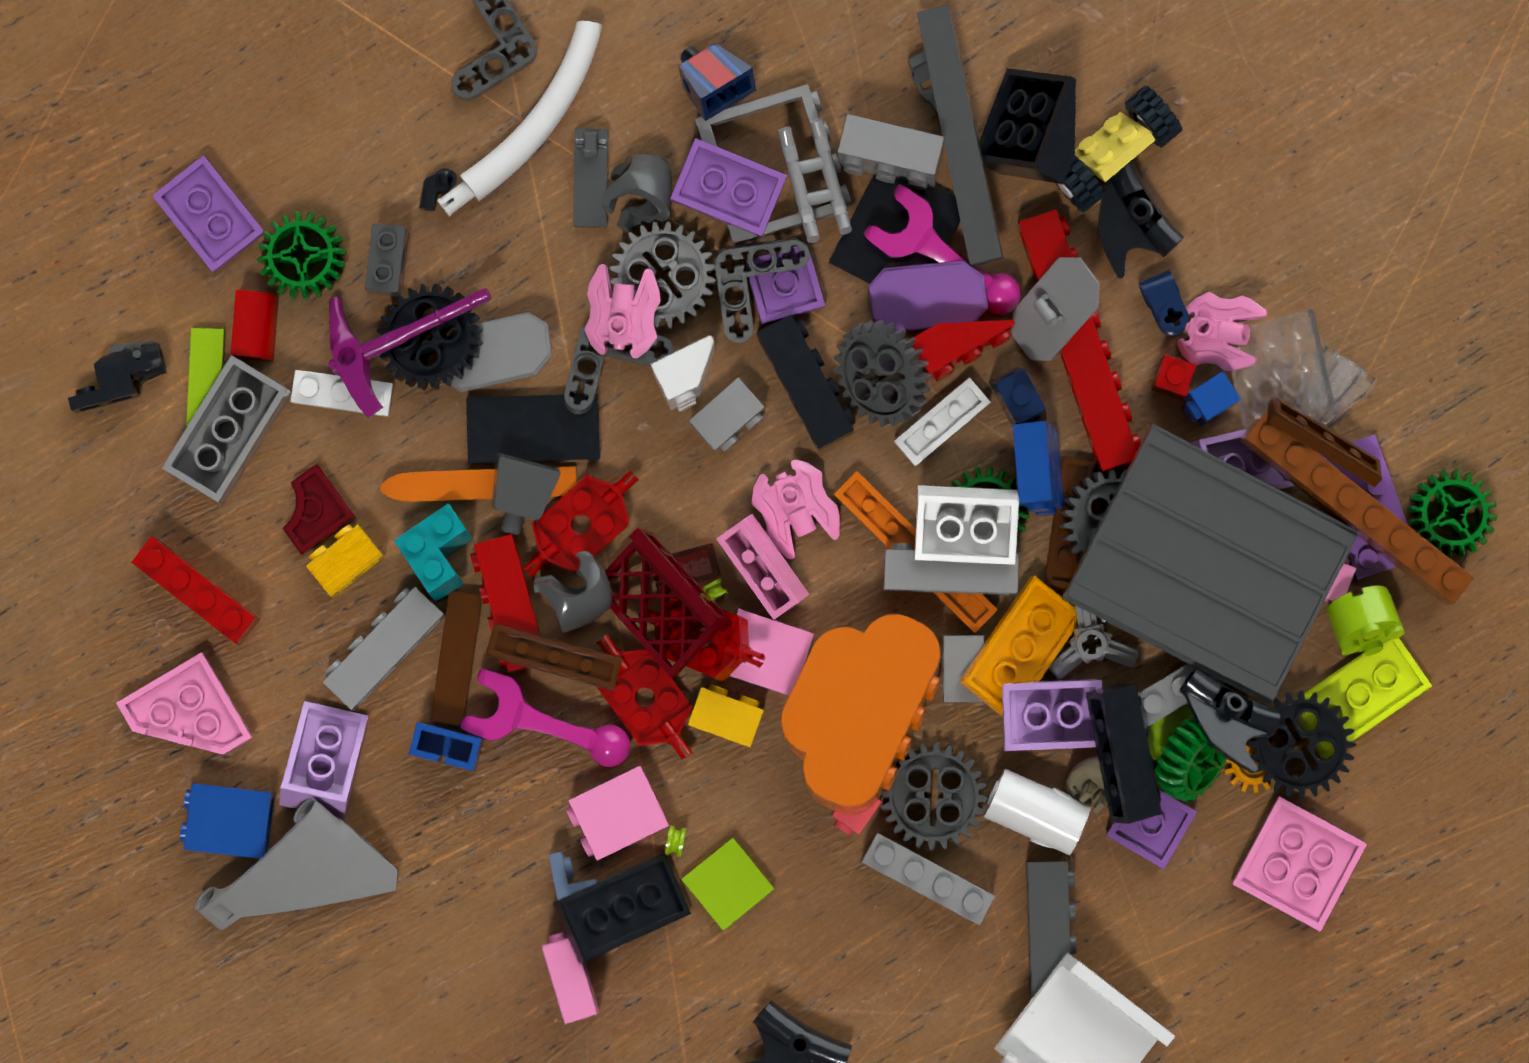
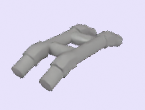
M822 118L810 121L818 154L816 158L799 162L791 127H784L778 130L799 215L809 243L817 242L820 239L811 207L813 205L830 201L839 233L844 235L852 231ZM822 170L827 189L808 193L803 174Z

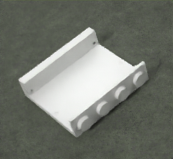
M1066 953L994 1049L1003 1056V1059L1000 1061L1001 1063H1141L1157 1040L1168 1046L1175 1036L1080 961Z

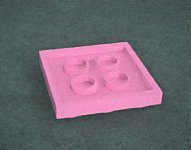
M1277 796L1231 884L1321 932L1367 843Z

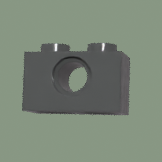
M372 223L365 290L368 294L401 296L409 235L406 227Z

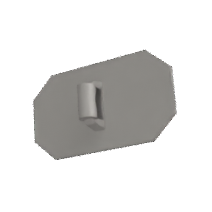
M1059 257L1013 310L1012 320H1014L1015 326L1012 330V336L1030 360L1052 361L1099 308L1100 283L1081 258Z
M530 312L473 324L479 325L483 329V332L475 335V338L482 341L483 345L473 347V351L479 355V358L469 357L468 362L471 364L472 370L462 367L460 369L463 376L462 380L454 375L451 376L452 387L460 392L536 376L552 356L548 324ZM458 328L452 330L447 340H451L457 335Z

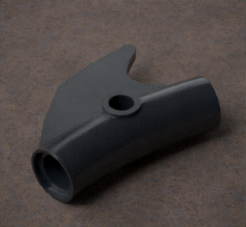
M1129 162L1107 180L1104 190L1105 196L1102 198L1097 231L1105 255L1116 277L1122 279L1125 275V259L1128 251L1140 248L1155 252L1164 258L1179 244L1184 236L1173 226L1156 204L1134 162ZM1135 209H1140V210H1142L1143 213H1144V216H1142V217L1137 216V215L1135 214L1134 210H1135Z
M1195 668L1186 678L1179 692L1185 696L1197 725L1213 748L1245 771L1254 774L1257 772L1258 767L1246 750V742L1249 739L1261 736L1272 737L1279 725V710L1236 693Z
M773 1000L764 1007L752 1022L756 1025L761 1035L764 1053L759 1060L746 1063H847L852 1045L813 1029L789 1014ZM796 1039H804L806 1046L803 1049H796L793 1045Z

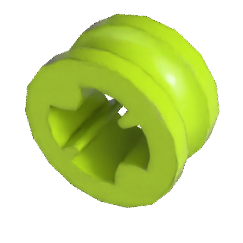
M721 578L703 587L704 591L713 601L728 593L727 588L723 589L721 587Z
M670 825L665 855L674 852L677 854V857L682 856L687 828L676 830L673 825Z

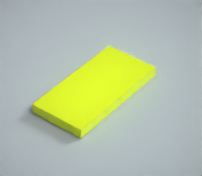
M1399 638L1383 644L1384 649L1375 655L1366 656L1363 652L1304 693L1305 699L1310 700L1312 694L1317 692V702L1322 703L1324 699L1329 697L1328 708L1330 710L1338 705L1341 707L1336 716L1338 718L1348 716L1349 720L1343 727L1344 729H1354V733L1346 736L1347 741H1354L1432 687ZM1304 712L1298 718L1299 727L1305 731H1311L1317 726V717L1311 712ZM1321 741L1315 746V751L1322 760H1326L1334 754V747L1328 741Z

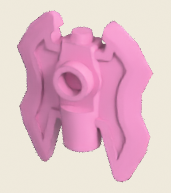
M605 264L599 265L586 293L591 306L590 318L584 328L585 334L592 347L601 355L607 353L608 346L606 344L609 341L610 344H614V349L624 350L625 345L632 343L633 349L630 350L632 358H639L650 349L657 339L654 327V313L661 300L660 290L654 273L651 269L644 271L636 295L635 285L614 283L612 294L608 267Z
M1210 291L1195 298L1185 307L1188 314L1194 315V318H1191L1190 322H1187L1185 330L1190 338L1189 341L1184 338L1178 339L1177 346L1182 356L1189 363L1196 366L1204 363L1216 364L1224 371H1235L1254 365L1257 362L1256 357L1234 348L1232 345H1246L1250 338V327L1237 322L1265 318L1267 316L1265 308L1245 296L1224 299L1219 298Z
M800 460L791 461L792 469L796 470V475H787L786 472H783L776 476L777 481L773 482L774 485L772 486L767 483L769 480L767 476L761 474L755 483L752 496V505L762 514L765 520L766 534L779 552L791 560L794 559L795 552L790 525L797 537L816 530L813 515L833 540L838 539L840 533L838 506L828 498L823 488L822 472L811 464Z

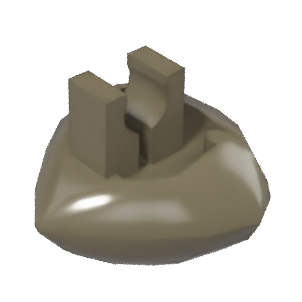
M1093 756L1080 761L1072 768L1066 779L1064 791L1075 800L1094 806L1092 811L1096 814L1107 805L1098 756Z

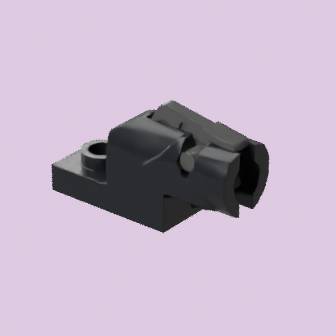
M146 341L112 345L109 355L102 357L94 363L99 389L95 390V386H89L76 390V396L68 397L70 409L77 414L140 397L137 381H140V384L167 373L159 343Z

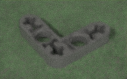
M474 0L477 9L499 41L500 46L454 75L452 88L455 95L461 100L471 101L478 98L530 65L537 56V47L534 40L508 0H494L497 7L502 3L505 4V7L496 9L491 16L487 15V12H491L492 8L486 0L481 2ZM501 15L511 16L514 19L513 28L507 32L499 31L495 26L497 18ZM518 43H521L523 46L529 44L531 46L527 50L529 56L523 58L522 55H517L512 58L515 66L510 68L506 57L501 53L507 50L508 55L511 56L516 53V45ZM492 59H498L504 64V70L498 76H490L485 71L486 64ZM479 68L482 77L488 83L482 85L479 79L472 84V92L468 93L465 89L459 91L458 88L462 86L460 80L466 77L468 81H471L478 77L474 70Z
M786 238L730 246L721 249L715 257V270L724 332L729 340L735 343H742L747 341L753 333L747 276L803 268L810 259V251L808 245L802 239ZM793 245H797L800 251L804 250V254L799 255V261L793 262L790 256L781 257L783 264L777 265V255L774 247H780L781 254L790 252ZM765 249L771 253L772 260L767 266L759 267L753 262V255L757 250ZM748 251L747 260L750 269L744 270V263L735 264L732 271H727L726 266H720V262L726 259L725 255H732L733 260L743 259L741 252ZM732 286L741 288L744 293L742 300L736 304L729 303L724 297L726 290ZM746 307L747 312L740 311V318L742 324H748V327L743 329V334L736 335L735 330H729V327L735 323L734 314L732 312L727 315L726 310L737 311Z
M585 324L580 331L564 392L565 406L574 414H584L592 408L605 357L651 367V364L673 354L671 341L666 337L657 335V339L650 347V350H656L657 345L663 346V352L667 353V355L662 354L660 359L654 358V352L647 351L644 353V356L639 358H632L630 352L614 349V344H610L609 341L606 344L608 346L607 353L597 355L596 353L598 352L596 350L595 353L589 351L590 342L584 331ZM583 360H591L596 364L597 368L593 374L583 375L578 371V364ZM579 382L585 384L584 398L588 400H582L580 405L574 404V398L570 396L577 395Z

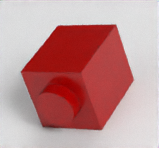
M1165 354L1161 358L1151 390L1183 400L1187 395L1196 365Z

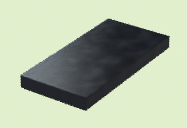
M598 393L595 395L592 408L584 414L570 412L565 406L564 394L466 398L468 464L496 463L497 453L532 462L600 460ZM584 394L570 396L574 398V404L580 405L582 400H588L584 398Z
M665 853L553 902L579 964L691 914Z

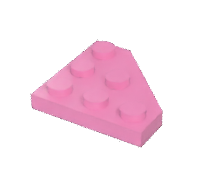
M203 652L116 703L133 732L225 755L253 738Z

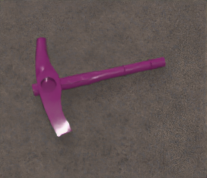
M487 288L472 295L468 294L467 297L451 305L435 310L432 314L392 330L363 345L353 334L344 314L342 298H331L329 300L330 348L333 359L329 360V368L335 375H340L357 406L369 418L384 408L372 389L369 359L397 347L439 324H444V322L460 314L476 309L477 306L492 300Z

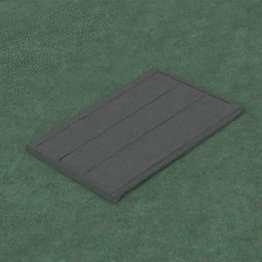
M1151 423L1062 599L1270 705L1274 701L1358 537V531Z

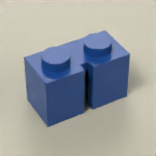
M1222 371L1188 393L1183 399L1186 405L1182 408L1188 419L1192 423L1197 421L1201 427L1234 406L1241 398Z
M417 722L408 754L436 762H441L442 756H445L444 764L476 771L484 739Z

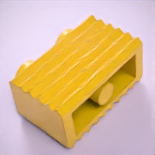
M350 524L345 526L334 536L337 541L328 549L322 545L308 557L311 562L306 567L332 598H335L385 557L358 524L354 528Z

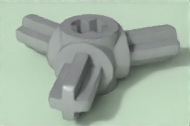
M1075 605L1078 627L1073 628L1075 636L1069 640L1071 646L1055 658L1049 669L1055 677L1062 679L1083 661L1086 664L1090 663L1093 659L1102 662L1103 658L1131 668L1137 661L1139 651L1111 640L1112 634L1104 632L1103 624L1098 623L1097 616ZM1088 635H1093L1095 640L1097 638L1100 639V642L1095 643V649L1088 650L1087 645L1082 647V643L1087 641Z

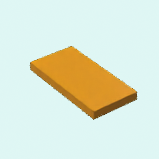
M1030 576L959 680V683L1003 717L1002 684L1040 682L1074 632L1073 628L1078 626L1075 607L1062 599L1058 593L1038 577Z

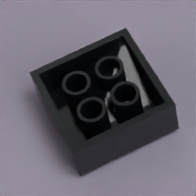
M1007 68L979 141L984 166L1002 175L1064 184L1075 155L1076 79L1072 76Z

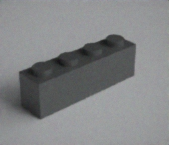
M1068 861L1026 862L1030 996H1034L1066 953L1071 955L1076 954L1077 951L1076 934H1070V921H1075L1076 913L1075 901H1069V888H1074V868H1068Z

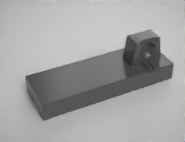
M575 128L574 228H607V213L602 207L605 190L607 189L608 129Z

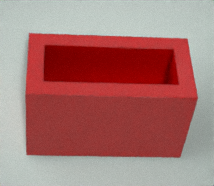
M235 289L230 355L237 359L274 361L278 295Z

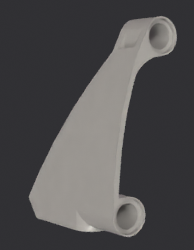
M309 798L299 806L294 814L293 819L296 825L269 852L230 886L223 889H217L212 886L206 889L197 899L194 908L216 928L223 930L241 917L307 909L395 891L398 870L341 818L337 819L316 799Z

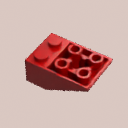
M1014 320L938 323L915 336V342L912 347L914 350L923 349L922 354L918 357L920 361H928L929 363L922 368L923 372L931 375V378L926 381L935 378L936 382L952 374L955 369L954 365L963 361L964 365H968L980 358L984 352L983 348L991 344L992 348L995 349L1006 343L1012 336L1011 332L1015 322Z

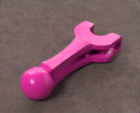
M898 184L894 189V196L909 213L907 226L900 232L891 233L877 225H871L863 232L870 242L891 257H903L917 252L940 263L965 261L970 265L967 259L954 251L933 229V213L929 202L905 185ZM973 266L985 278L988 302L987 311L995 315H1005L1012 312L1018 306L1021 298V290L1017 281L1008 274L996 273L990 275L989 272Z
M479 669L477 675L478 682L496 692L499 699V707L495 714L489 718L464 717L460 724L464 731L487 740L504 738L516 729L550 734L570 741L585 750L588 749L592 759L604 767L617 766L628 757L630 740L622 728L615 725H603L595 730L594 728L577 726L556 719L526 702L523 688L516 678L488 669Z

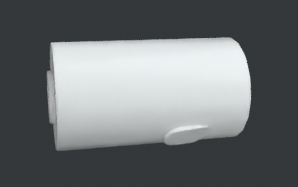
M1004 769L990 793L985 810L986 813L983 817L1029 837L1031 842L1071 855L1086 824L1091 806L1075 800L1069 794L1055 787L1050 789Z

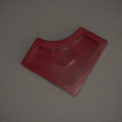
M319 464L314 465L290 482L296 496V508L291 520L282 529L302 556L356 518Z

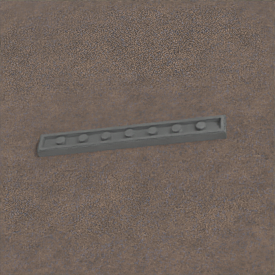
M944 5L918 12L919 27L941 131L944 137V145L969 263L973 267L1004 259L951 7Z

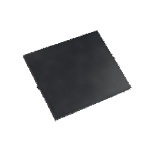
M874 174L850 221L852 231L842 236L829 264L870 285L884 268L939 263L917 252L903 257H891L870 242L863 233L871 225H877L891 233L900 232L907 226L909 213L896 200L894 189L898 184L908 187V182L895 179V183H887L877 180L876 174ZM936 185L935 188L927 187L926 191L908 187L929 202L933 213V229L949 245L961 222L955 195Z

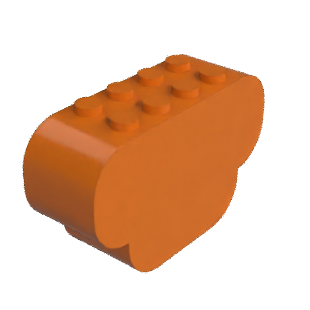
M890 614L873 621L864 633L853 628L839 627L827 631L815 642L784 706L781 723L787 746L795 756L804 761L803 771L807 789L813 799L820 805L841 814H860L870 809L878 801L884 789L887 791L891 790L898 774L896 773L897 768L895 765L898 759L901 761L905 760L912 745L910 743L912 738L909 737L912 729L917 732L919 731L926 716V708L923 706L926 700L933 701L940 686V678H938L940 670L939 643L934 633L924 624L904 615Z

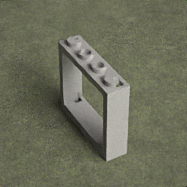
M808 84L725 109L706 121L702 117L695 118L696 128L701 141L717 147L712 126L800 99L802 100L810 125V121L819 119L817 111L822 110L816 91L811 93ZM824 122L828 142L832 141L827 123ZM834 153L832 158L836 173H840V164L836 153ZM841 185L840 188L846 206V204L851 203L846 185ZM831 203L812 209L816 223L834 218ZM798 213L769 222L762 238L727 224L733 246L798 229L803 227Z

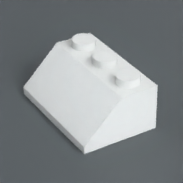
M711 335L651 364L653 375L670 410L678 408L679 412L697 404L696 398L701 395L715 354L714 340Z
M918 485L915 560L1015 565L1019 509L1018 490Z

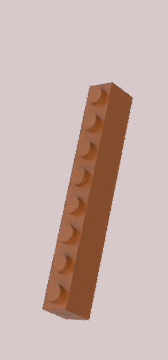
M1267 412L1258 415L1239 441L1341 523L1357 530V535L1444 605L1455 604L1473 581L1474 577L1316 451L1268 423Z

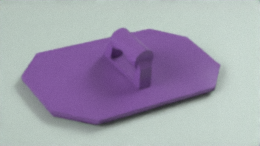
M965 261L884 268L869 285L873 319L876 321L883 320L885 326L892 322L895 323V332L903 328L906 331L927 330L938 323L976 322L988 309L984 275Z

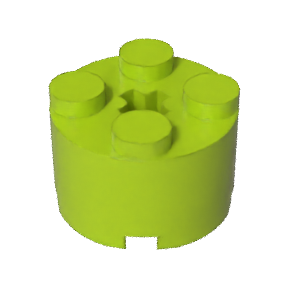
M1369 586L1361 588L1363 591L1362 595L1353 597L1352 593L1349 592L1337 598L1328 606V619L1342 655L1364 651L1366 656L1375 655L1384 649L1383 644L1404 635V628L1393 599L1386 587Z

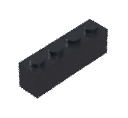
M789 315L757 332L756 337L817 451L819 452L853 434L854 430L851 425L856 423L849 408L847 406L841 408L836 399V396L840 394L839 389L832 377L826 379L820 367L825 364L816 348L810 350L805 338L809 337V334L801 319L794 321L792 315Z
M1117 683L1085 692L1111 822L1130 824L1162 814L1160 806L1161 795L1156 786L1154 776L1155 764L1149 751L1147 741L1148 729L1143 721L1142 699L1137 690V685Z

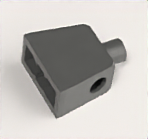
M497 453L492 507L495 510L505 512L501 526L502 531L520 535L524 517L539 521L560 477L561 472L558 468Z

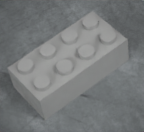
M231 355L162 469L224 505L292 392Z

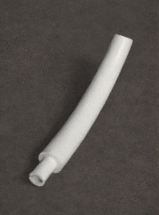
M591 21L576 22L573 36L563 61L547 90L532 111L500 145L460 175L463 182L437 200L449 217L474 197L481 201L505 182L539 149L567 112L586 77L600 38L601 24Z

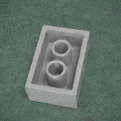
M847 114L838 149V160L840 166L844 167V171L849 174L862 176L863 172L876 174V179L883 182L895 183V179L908 182L907 186L910 188L926 191L927 187L935 188L944 152V137Z

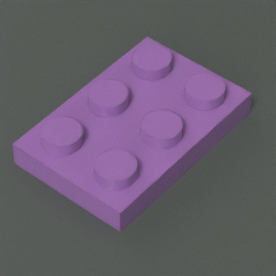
M695 138L670 201L762 238L787 175Z
M204 155L152 195L214 274L263 236L264 230Z

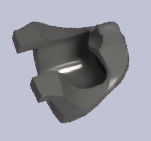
M638 153L629 156L623 163L618 164L613 169L610 179L614 182L605 190L602 207L606 213L613 214L618 197L632 194L648 199L640 206H630L623 210L617 223L618 227L624 232H631L635 225L669 219L672 201H670L672 196V174L668 161L657 154Z
M588 551L576 553L580 560V568L577 571V575L584 579L585 587L570 588L552 575L535 578L536 581H533L534 593H543L554 607L563 633L578 629L598 619L611 608L613 602L612 591L606 572Z

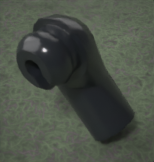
M443 168L425 178L419 209L435 211L438 195L453 187L457 182V176L454 171Z

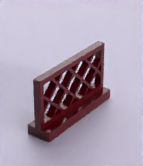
M637 527L629 536L632 542L605 570L609 581L612 578L620 577V595L612 596L613 602L610 609L668 675L676 678L719 630L725 632L733 622L653 533ZM637 551L642 557V571L628 572L629 559ZM649 576H659L662 579V594H648ZM628 577H641V595H627ZM679 598L682 601V616L668 617L669 599ZM648 599H661V617H647ZM627 600H640V618H630L627 615ZM682 621L681 640H667L668 622ZM689 621H700L706 628L698 639H689ZM661 622L660 640L650 641L647 638V623ZM667 645H681L680 658L672 666L667 660Z

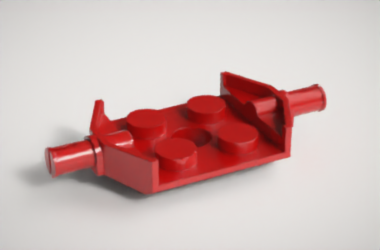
M630 470L617 483L614 482L613 484L584 475L583 479L548 509L539 521L536 520L531 523L538 552L522 568L528 572L531 578L545 565L548 566L549 564L577 573L580 568V560L576 556L577 552L588 551L595 557L630 525L623 497L625 492L639 479L634 476L629 480L634 475ZM577 516H586L591 521V527L585 534H578L572 529V522Z
M674 598L669 603L668 617L682 616V601L679 598ZM648 609L650 617H661V612L658 613ZM725 610L723 612L733 623L725 632L719 630L713 636L710 645L702 648L686 666L721 681L727 679L742 662H748L756 667H761L763 662L755 660L753 657L765 661L763 653L751 650V647H749L748 620ZM682 621L668 622L667 640H681ZM689 621V639H698L706 628L700 621ZM650 622V624L654 625L655 640H660L661 622ZM667 645V659L676 662L680 658L681 645Z
M608 634L603 638L610 649L607 648L602 639L596 642L605 654L623 658L614 691L597 687V689L639 746L661 743L671 744L681 760L685 759L686 755L680 746H682L688 756L692 754L693 751L681 737L683 736L681 732L693 707L674 680L646 649L622 652L618 650ZM642 688H648L654 692L655 700L649 707H641L636 702V694Z

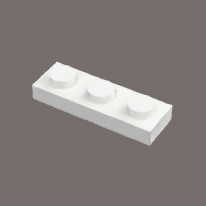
M295 370L291 403L363 413L348 392L340 376ZM371 380L372 389L384 407L374 415L389 417L394 384Z
M969 377L899 436L894 443L916 467L991 402Z

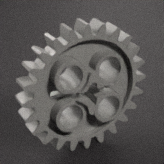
M653 222L651 232H648L642 225L640 226L641 236L637 237L631 232L628 233L632 242L630 245L623 242L619 243L620 248L624 251L623 255L613 254V259L619 262V266H611L609 270L617 274L618 277L610 280L611 286H614V283L635 285L636 295L640 281L634 280L630 275L631 269L636 265H644L651 269L656 279V270L643 256L645 252H648L662 271L670 270L668 273L669 280L682 294V297L678 299L664 280L656 281L659 290L668 293L669 300L665 305L658 306L654 313L655 329L659 328L661 320H666L669 329L672 328L673 319L675 318L684 325V315L686 313L693 318L697 317L694 309L695 306L706 308L705 302L701 299L702 296L712 297L713 295L706 288V285L716 283L715 278L707 276V273L715 270V265L705 264L712 257L711 252L701 253L705 246L704 240L694 244L695 232L692 231L685 237L683 235V225H680L676 232L671 231L670 222L666 223L664 230H659L658 224ZM667 244L673 247L675 252L671 259L661 260L657 257L656 251L659 246ZM683 270H689L695 275L694 282L688 286L680 285L676 280L678 273Z

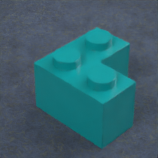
M449 503L394 540L427 592L436 602L464 584L446 557L473 540V537Z

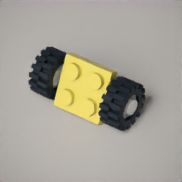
M1143 86L1124 102L1126 110L1129 111L1128 114L1133 119L1122 112L1110 117L1105 121L1102 128L1092 136L1082 140L1078 148L1075 149V155L1064 184L1056 183V186L1079 211L1085 213L1105 196L1103 188L1098 184L1097 179L1093 175L1106 182L1153 142L1162 148L1182 132L1183 128L1180 121L1176 119L1177 116L1169 109L1168 104H1165L1163 99L1159 95L1157 96L1156 92L1150 89L1149 86Z

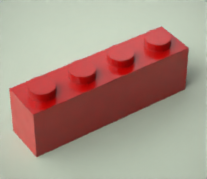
M510 534L474 544L475 552L471 553L470 557L475 573L481 571L484 584L479 585L483 604L490 603L493 616L487 617L491 633L494 623L541 636L514 536ZM499 660L501 668L507 667L509 673L528 669L524 666Z
M151 536L131 561L142 572L235 644L241 645L260 621V618L157 538Z

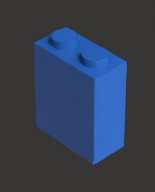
M1046 421L1014 424L1013 435L1019 504L1029 509V512H1036V516L1056 514L1055 509L1065 508L1058 430Z
M192 783L191 790H186L184 798V809L189 810L187 823L182 822L180 829V842H184V850L261 859L268 852L275 793Z

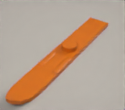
M576 466L555 467L561 473L550 497L564 496L577 484ZM495 469L401 473L387 478L380 485V490L389 498L409 502L492 499Z

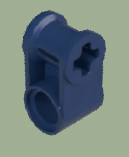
M1167 270L1139 282L1141 294L1146 305L1151 310L1160 331L1172 337L1181 334L1185 329L1189 316L1171 272ZM1171 312L1174 317H1181L1178 321V326L1174 327L1172 322L1166 324L1165 321L1167 320L1168 313Z

